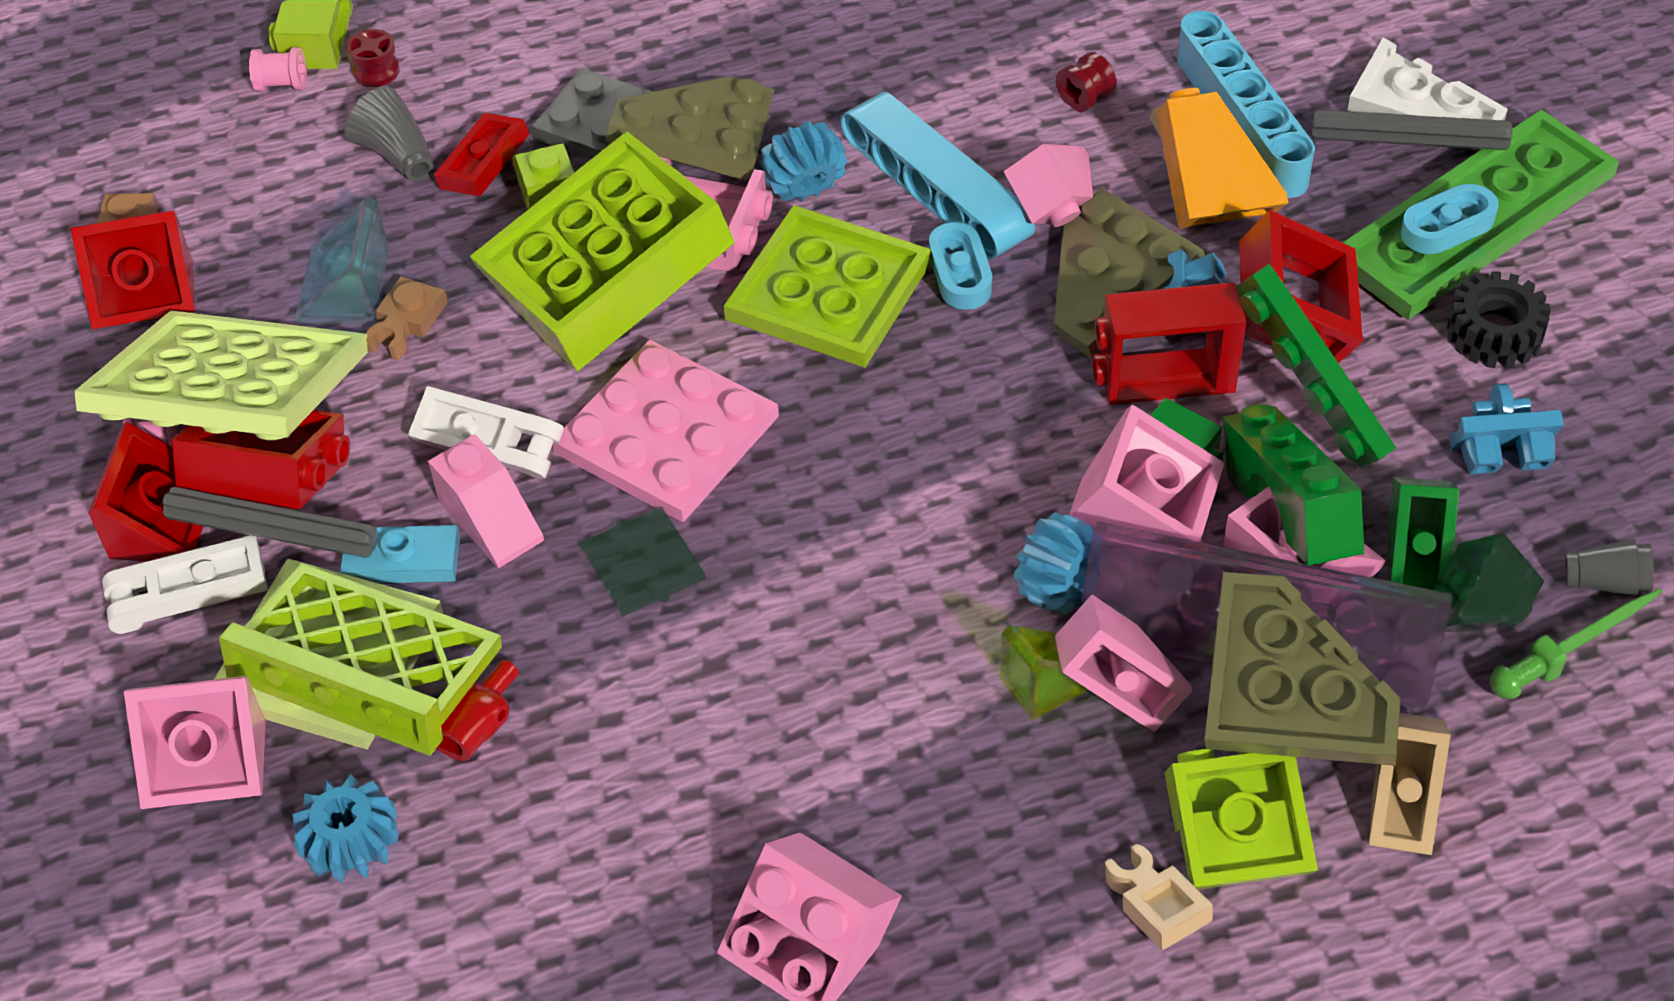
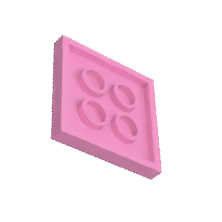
M649 339L564 427L559 444H553V451L560 457L684 522L779 417L778 404Z

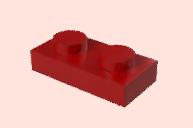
M483 113L434 174L440 190L481 197L529 136L525 120Z

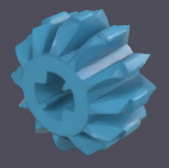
M805 121L800 127L792 128L789 126L787 132L782 135L772 136L773 143L766 145L761 150L763 159L760 163L763 171H765L766 183L768 186H771L774 194H779L783 201H790L796 198L799 202H803L808 196L816 195L818 197L819 193L824 189H830L835 186L834 180L840 179L846 174L844 166L848 161L844 154L846 152L840 138L836 137L834 131L830 130L825 122L812 125L810 121Z
M1054 512L1048 519L1040 518L1036 523L1034 533L1025 536L1026 544L1024 549L1016 556L1020 560V565L1014 572V579L1019 582V594L1028 598L1029 602L1051 612L1057 611L1068 614L1074 607H1081L1085 603L1089 591L1096 590L1095 582L1097 577L1104 572V569L1101 567V561L1106 556L1107 548L1102 545L1103 533L1094 529L1091 524L1069 514L1062 515Z
M350 774L341 787H335L334 784L325 779L324 793L320 796L304 793L303 806L305 810L293 814L292 825L296 833L294 845L299 857H303L304 861L308 862L311 871L316 873L318 877L331 871L333 878L342 884L349 870L356 868L357 873L367 879L369 872L368 862L372 860L388 864L390 854L387 847L399 843V830L396 824L397 812L392 800H389L388 796H383L381 788L374 781L360 787L359 781Z

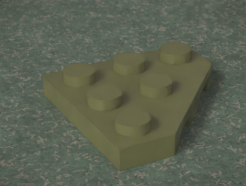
M728 76L620 98L617 100L610 119L605 141L612 143L628 131L660 157L749 181L755 166L775 89L764 87L752 79H736Z
M1103 188L1095 192L1093 198L1079 206L1081 214L1063 226L1054 325L1058 335L1091 359L1093 354L1101 353L1096 342L1095 320L1096 318L1104 317L1106 294L1163 289L1169 286L1174 275V268L1168 263L1169 254L1182 249L1192 261L1205 256L1202 248Z
M1223 572L1204 739L1206 749L1396 766L1401 698L1384 680L1380 682L1358 659V653L1326 619L1321 620L1301 599V593L1285 576Z

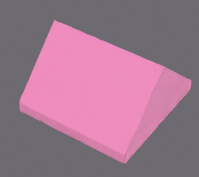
M248 676L126 689L124 691L140 809L251 797L263 794L266 720Z

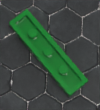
M1268 264L1235 288L1241 295L1240 304L1245 314L1254 323L1261 324L1272 340L1271 348L1276 359L1286 369H1292L1304 387L1303 396L1307 404L1314 412L1323 415L1335 432V443L1341 453L1347 459L1355 461L1358 466L1363 467L1382 459L1397 447L1272 266Z

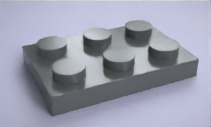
M581 68L532 125L533 138L552 146L563 143L566 151L592 159L611 144L606 142L605 138L617 100L653 91Z

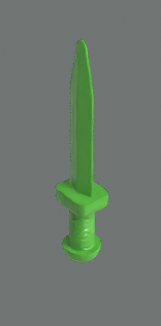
M1657 589L1630 601L1559 644H1556L1548 635H1543L1533 643L1527 657L1510 667L1500 665L1493 670L1490 676L1492 691L1500 698L1514 699L1520 696L1522 687L1539 677L1546 682L1556 679L1563 670L1567 654L1623 622L1657 598L1663 590Z

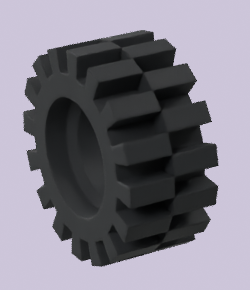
M1492 271L1490 280H1487L1483 273L1474 275L1473 282L1466 279L1461 283L1460 290L1456 289L1446 329H1449L1448 339L1450 342L1456 341L1455 350L1460 355L1469 350L1468 360L1475 364L1482 357L1488 359L1486 367L1495 368L1497 361H1503L1505 369L1513 368L1516 358L1523 365L1530 361L1531 354L1534 356L1538 354L1543 343L1551 312L1550 303L1545 304L1547 296L1542 290L1533 294L1536 284L1530 280H1527L1523 285L1518 284L1520 276L1510 273L1509 280L1501 279L1500 271ZM1481 315H1502L1512 320L1515 325H1496L1488 322Z

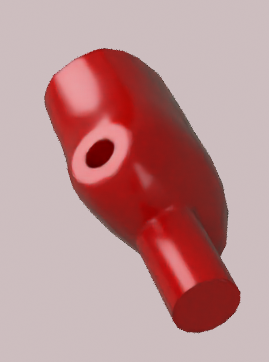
M503 659L480 684L474 683L441 725L443 740L436 750L455 760L468 761L477 749L500 729L509 716L508 701L501 694L519 676V671L514 664Z

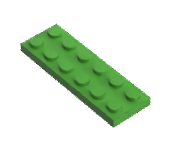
M1541 109L1513 128L1509 149L1505 151L1481 149L1344 241L1343 243L1356 248L1358 283L1409 320L1613 178L1619 161ZM1462 184L1483 186L1492 191L1497 197L1499 207L1493 227L1489 231L1436 254H1423L1410 249L1401 239L1400 232L1406 210L1421 201Z

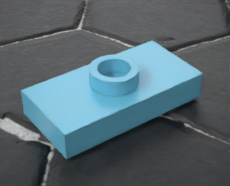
M457 525L375 527L377 530V545L370 557L362 558L347 554L342 555L340 573L375 583L456 581L460 534Z

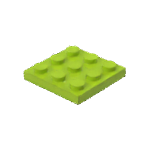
M793 205L725 303V320L866 368L931 265V249Z

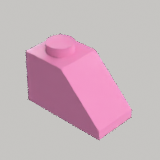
M1042 144L1003 171L1032 224H1053L1054 227L1065 225L1081 214L1079 206L1093 198L1089 154L1085 147Z
M476 434L428 461L438 501L497 568L502 567L544 541V536L507 469Z
M1091 595L1055 635L1061 672L1152 732H1155L1193 691L1191 684L1137 624L1094 595Z

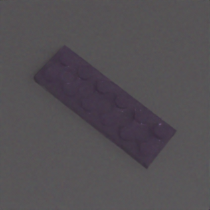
M1097 521L1093 530L1081 606L1091 595H1094L1137 624L1163 654L1213 664L1223 572L1285 576L1301 593V599L1321 620L1326 619L1358 653V659L1380 682L1384 680L1401 698L1400 705L1421 710L1427 709L1452 604V594L1313 565L1307 566V564Z

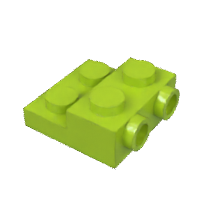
M1200 749L1177 755L1178 763L1171 764L1164 772L1175 833L1180 832L1188 880L1197 890L1308 875L1318 871L1296 757L1238 752V755L1215 758L1213 749Z

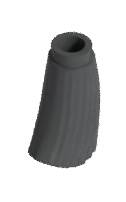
M379 87L361 96L348 116L345 127V139L349 143L376 151L411 181L418 182L426 179L434 168L428 145L414 117L396 90L390 87Z

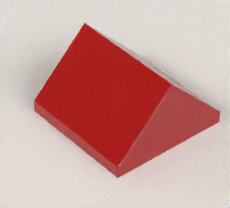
M175 210L70 228L92 330L161 318L170 311L187 313L196 311L193 260Z
M125 422L120 428L88 511L108 558L148 562L195 550L203 526L170 520L163 515L164 505L162 501L164 495L168 494L171 488L176 487L173 448L129 422Z

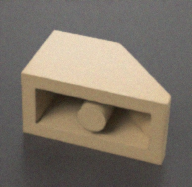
M1400 713L1396 766L1374 765L1368 841L1370 846L1432 855L1451 737L1444 719Z

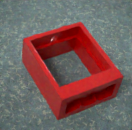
M1269 209L1239 240L1240 284L1268 264L1272 266L1283 284V266L1319 283L1320 307L1294 295L1292 297L1337 362L1340 363L1363 342L1356 248ZM1244 312L1246 319L1245 335L1271 346L1272 340L1261 324L1254 323Z
M1230 282L1106 294L1104 317H1099L1095 320L1096 342L1101 353L1093 354L1092 368L1095 385L1105 386L1109 405L1164 400L1165 398L1176 399L1236 393L1246 328L1244 311L1240 304L1238 291L1235 288L1236 283ZM1207 331L1205 348L1122 356L1123 339Z
M313 410L288 437L277 440H264L258 438L255 433L239 431L209 433L203 427L188 425L172 439L175 484L177 488L300 510L318 491L322 490L326 482L340 468L344 467L348 461L350 439L347 435H344V414Z

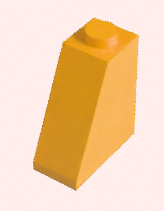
M1187 88L1175 91L1169 95L1170 99H1167L1157 111V118L1179 229L1263 216L1269 209L1278 212L1288 204L1286 191L1217 92L1200 94L1199 88Z

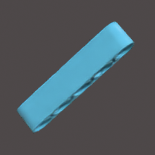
M1194 11L1185 15L1180 27L1177 56L1179 66L1194 87L1200 89V94L1212 92L1219 94L1286 191L1287 197H1298L1304 194L1308 189L1315 151L1313 141L1217 14L1209 11Z
M880 92L841 116L840 122L844 136L854 148L944 223L960 222L973 227L980 236L987 259H995L1034 234L1035 224H1032L1016 195L888 92Z

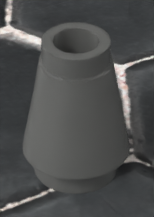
M1635 539L1582 549L1577 552H1566L1565 572L1567 586H1579V588L1637 596L1638 590H1652L1653 555L1651 545L1636 544Z

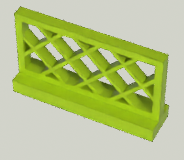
M301 563L245 626L232 622L219 637L227 678L248 676L252 688L428 756L432 755L443 740L441 725L502 648L501 635L304 563ZM306 586L326 592L329 597L296 605L294 600ZM367 607L377 611L378 614L376 617L345 623L342 612ZM330 614L335 615L338 626L304 633L301 621ZM293 623L297 635L277 639L264 633L269 628ZM411 625L427 630L428 635L396 642L392 631ZM384 632L387 645L357 652L354 651L351 639ZM343 642L347 654L327 658L311 652L310 649ZM463 643L477 648L471 656L447 661L443 648ZM430 651L435 652L438 664L406 671L402 658ZM393 660L397 673L378 677L364 672L360 668ZM443 679L447 686L438 699L412 690L414 686Z

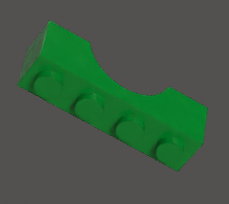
M1266 404L1250 405L1243 408L1239 414L1223 417L1226 467L1229 480L1246 498L1256 496L1269 486L1280 512L1286 542L1307 566L1364 554L1361 488L1276 406Z

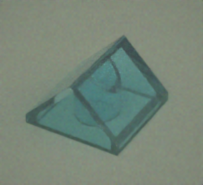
M370 196L366 197L312 246L294 319L298 323L374 324L375 311L378 308L390 251L377 200Z

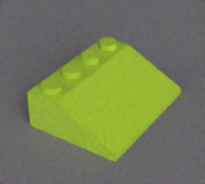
M626 131L470 255V258L544 342L578 372L731 247L735 241L718 203Z

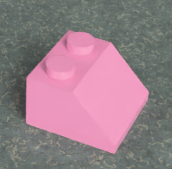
M1132 404L1126 409L1082 477L1069 515L1091 524L1094 529L1103 533V540L1162 576L1200 544L1225 463Z

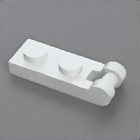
M427 386L408 436L416 442L448 450L476 434L505 467L518 470L535 478L545 479L551 462L547 460L552 445L559 444L564 427L543 417ZM522 433L532 436L526 452L516 449Z
M251 535L108 572L102 579L104 597L107 601L111 602V605L106 610L108 626L111 631L118 634L138 630L147 621L268 591L261 549L257 537ZM148 590V593L138 595L139 592Z

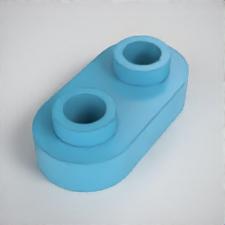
M1462 184L1409 207L1403 217L1400 232L1401 239L1406 246L1419 253L1436 254L1489 231L1493 227L1497 215L1498 199L1492 191L1480 185Z
M949 222L936 227L929 237V249H931V265L943 300L950 306L962 310L981 307L988 302L992 295V272L978 232L973 227L960 222Z

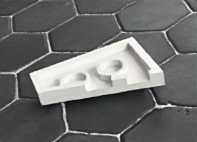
M1384 37L1352 91L1347 109L1350 112L1505 120L1508 110L1460 81L1447 83L1431 73L1433 66L1424 60L1416 58L1411 62L1395 53L1397 45Z

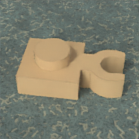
M1139 844L1131 847V862L1135 869H1122L1112 859L1105 861L1106 882L1113 891L1123 895V911L1161 951L1213 921V904L1173 865L1158 874L1153 869V857L1145 847Z

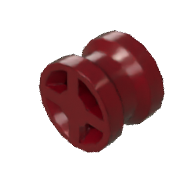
M369 29L356 33L348 41L347 53L353 63L352 73L357 83L366 87H381L397 78L400 73V66L394 55V40L389 33L384 30Z
M1088 52L1078 59L1076 66H1066L1057 73L1056 87L1061 99L1074 110L1082 113L1092 108L1097 98L1104 99L1113 94L1117 88V79L1111 64L1102 55L1096 52Z

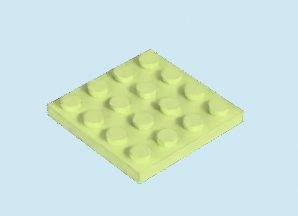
M170 311L75 390L76 410L96 413L106 420L135 418L151 420L153 425L160 427L183 424L203 427L209 433L239 431L255 433L258 438L264 440L281 439L288 437L368 353L367 334Z

